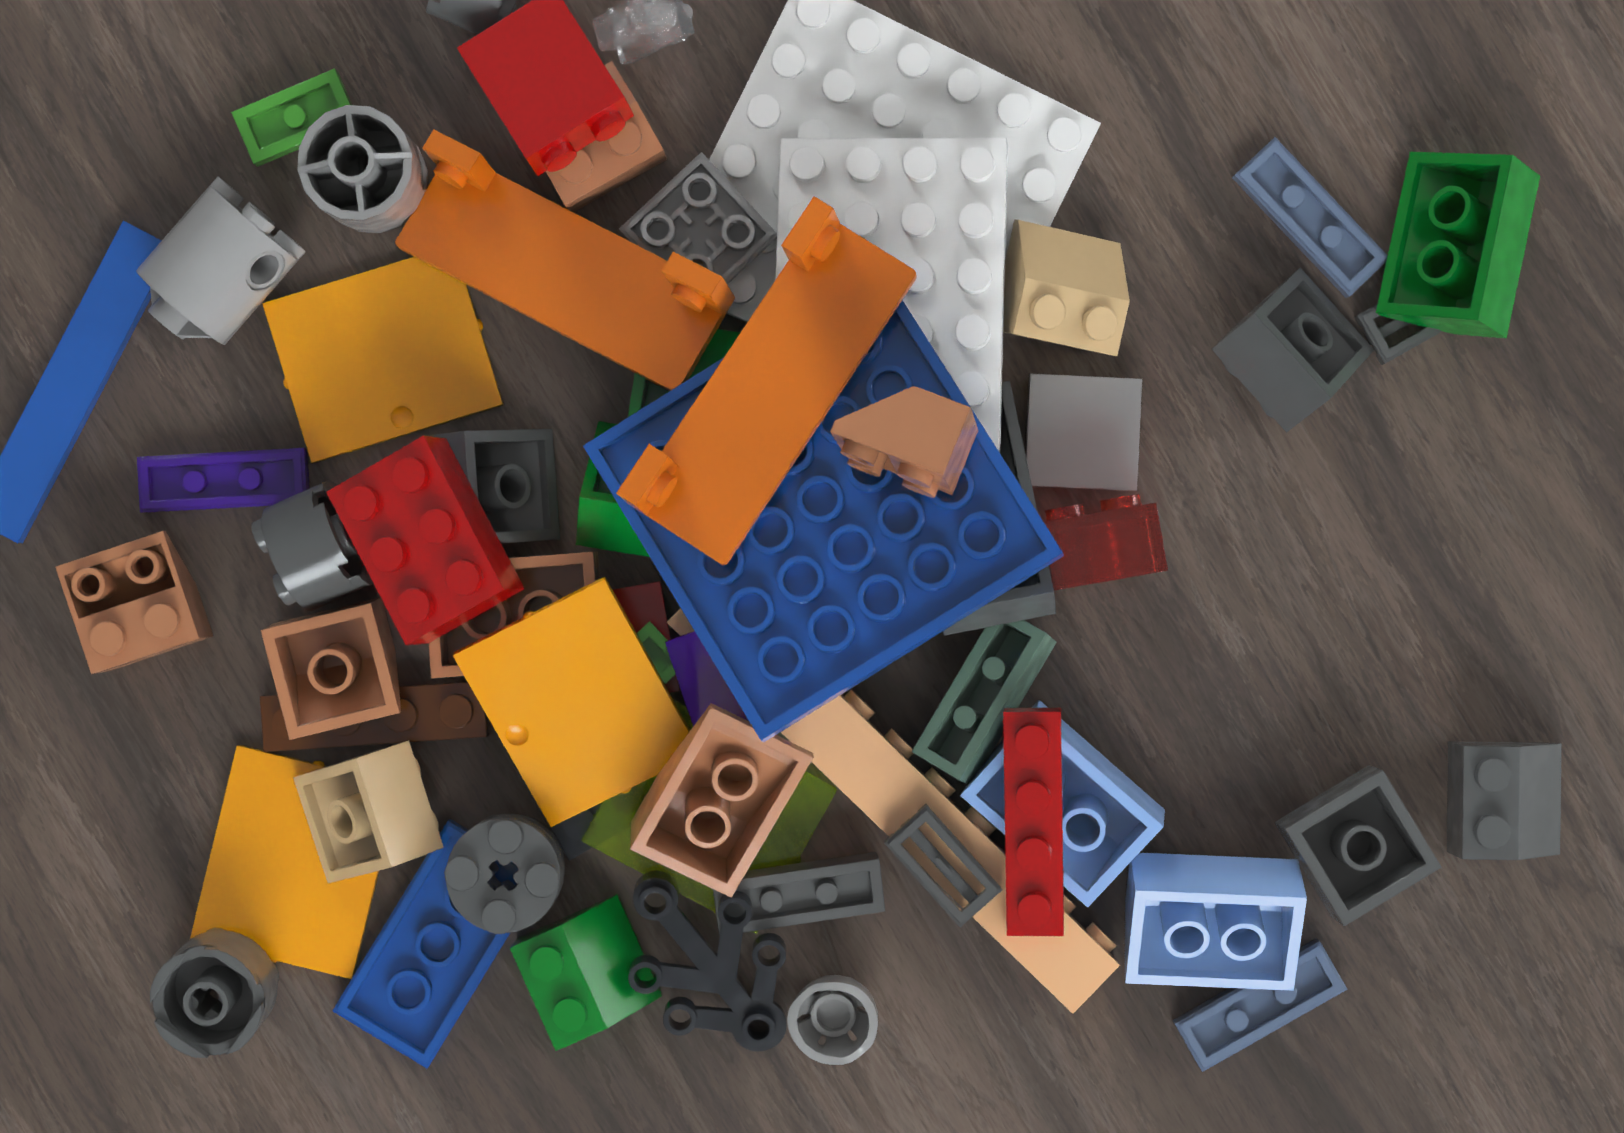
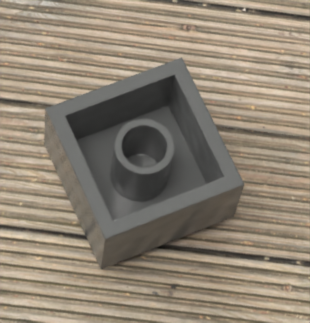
M1371 765L1366 766L1274 822L1295 858L1298 859L1301 868L1330 916L1343 926L1348 925L1442 868L1384 771Z

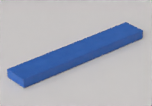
M122 221L0 455V534L16 543H23L151 299L150 286L138 275L136 270L162 240L125 221Z

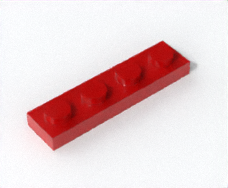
M1004 708L1007 936H1064L1061 708Z

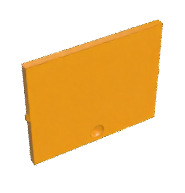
M415 257L262 303L285 376L283 384L290 392L311 463L504 405L481 332L483 330V323L480 319H477L467 284Z
M606 577L535 612L528 611L524 613L523 618L453 652L452 655L550 827L620 793L626 794L632 787L657 776L690 732Z
M242 745L236 746L190 939L212 928H222L227 931L240 933L255 941L267 953L273 963L279 961L352 979L379 871L327 883L293 779L299 775L327 767L322 761H314L312 763Z

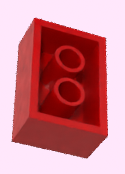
M423 435L326 492L405 645L430 643L525 589L446 438Z

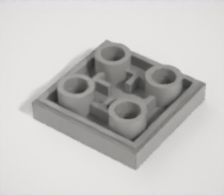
M702 152L619 228L621 233L630 242L667 261L672 252H675L722 276L727 284L777 239V233Z
M1029 374L1025 455L1032 486L1137 491L1142 379Z

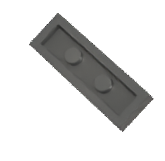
M877 852L748 870L736 891L745 893L752 903V916L749 923L744 927L743 933L885 912L880 860ZM713 889L717 926L720 936L721 922L718 918V904L721 897L724 894ZM731 903L724 909L726 914L731 917H739L745 912V908L739 903Z

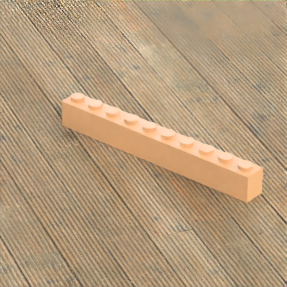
M681 608L667 621L680 636L694 632ZM852 689L845 696L841 694L781 732L790 742L812 752L814 758L811 762L888 836L894 834L901 828L904 822L911 819L923 805L927 804L1002 888V891L979 910L973 918L1071 1013H1074L1120 966L1115 957L1110 953L1117 945L1094 922L1085 929L1074 919L1070 913L1077 906L1065 894L1064 936H1007L1005 851L989 837L996 828L972 806L964 813L949 798L956 791L955 788L933 767L924 774L909 760L914 754L912 752L913 748L895 730L891 728L885 735L882 734L869 721L875 714V711ZM927 822L918 828L976 894L979 895L985 887ZM910 837L901 843L934 881L962 908L969 904Z

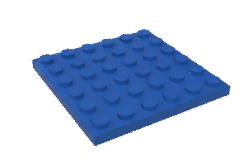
M903 300L726 565H721L630 506L616 494L648 444H651L660 451L663 450L723 358L583 445L762 742H766L1064 556L1061 548L974 412L973 415L979 431L953 495L940 490L937 491L935 498L919 494L902 485L903 478L885 469L882 470L880 477L864 473L847 464L849 458L840 453L841 449L830 432L835 420L912 386L970 407Z

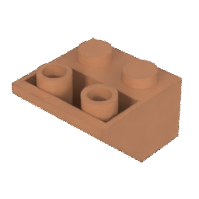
M912 386L835 420L830 432L841 449L840 453L849 458L847 461L849 466L880 477L883 469L888 470L903 478L902 485L919 494L935 498L938 490L953 495L979 430L971 407Z
M161 531L55 567L91 674L108 672L213 637L197 585L166 531Z

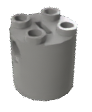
M345 105L325 112L308 128L299 146L297 171L306 194L322 211L339 223L358 232L383 233L402 226L417 209L427 189L428 169L421 149L390 116L370 106ZM368 156V165L366 167L365 157Z
M217 177L138 267L136 272L150 286L152 306L148 311L163 326L182 340L185 338H213L220 344L225 345L306 251L282 230H279L275 236L271 235L270 233L275 228V223L250 201L241 209L238 205L244 198L220 177Z

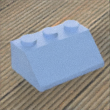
M1038 700L1032 708L1048 707ZM1061 719L1064 887L1085 906L1089 907L1164 827L1165 809ZM1003 739L961 792L960 796L1005 835Z
M1139 853L1129 863L1125 897V983L1294 991L1307 901L1298 859Z

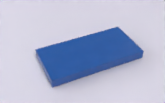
M451 819L447 821L440 833L444 848L427 854L332 1010L427 1069L510 933L494 934L476 927L467 921L452 903L447 890L444 872L453 847L468 829ZM496 860L495 862L499 867L495 874L496 878L501 883L505 880H510L513 884H517L513 878L514 874L518 871L516 864L511 861L503 866Z

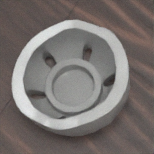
M827 975L810 982L798 993L788 1011V1029L795 1044L809 1058L823 1064L844 1065L859 1058L873 1045L878 1028V1010L873 996L864 985L851 977ZM863 1006L866 1011L859 1010L857 1007ZM810 1014L809 1017L803 1020L799 1019L801 1015ZM852 1030L857 1037L855 1041L850 1038L848 1031ZM823 1034L827 1036L826 1042L820 1045L818 1041Z

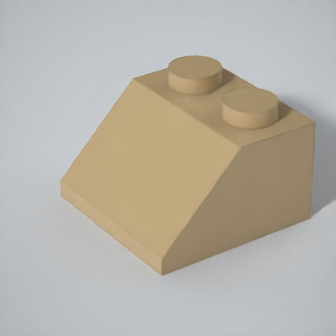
M1014 219L1005 260L1003 333L1090 352L1118 356L1130 302L1121 243Z
M409 740L293 778L327 883L391 868L444 848L438 831V821L436 815L431 810L421 779L420 765L413 755Z

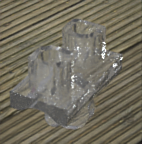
M626 0L608 9L607 13H603L593 19L599 49L601 51L617 50L620 64L635 63L669 45L678 44L695 33L692 23L693 10L690 5L684 4L682 0Z

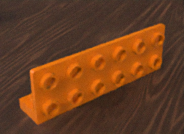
M433 129L422 149L436 164L433 170L435 175L428 185L417 209L410 215L395 241L400 250L668 391L673 390L689 379L735 300L734 294L722 276L675 252H672L668 261L497 174L480 152Z
M815 196L781 245L789 259L663 450L660 451L651 444H648L616 492L630 506L721 565L728 564L917 278L913 268L840 224L834 208Z

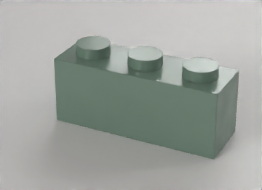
M1025 620L984 628L912 752L959 781L969 784L987 761L1003 734L1004 708L1019 707L1057 642L1046 632Z

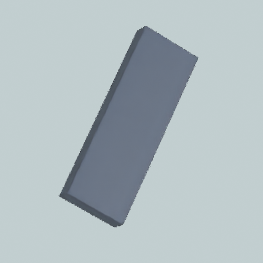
M1276 137L1232 177L1345 298L1350 297L1387 261L1388 255Z
M1316 938L1300 947L1294 991L1228 988L1172 1021L1198 1067L1203 1072L1346 991L1347 988L1323 945Z

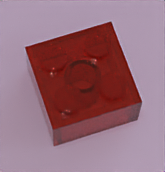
M1140 494L1100 500L1101 512L1085 514L1083 504L1045 510L1046 521L1044 523L1064 554L1062 558L1049 565L1054 590L1168 571L1156 502L1141 504Z

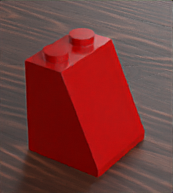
M532 0L457 47L537 176L546 171L555 172L568 166L576 158L579 150L595 140L601 142L614 137L625 127L626 121L634 116L623 93L563 0Z

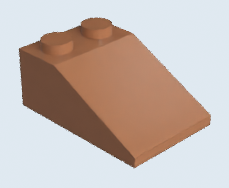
M710 703L659 772L631 821L630 850L732 898L813 760V753L778 735H775L766 742H762L749 721Z

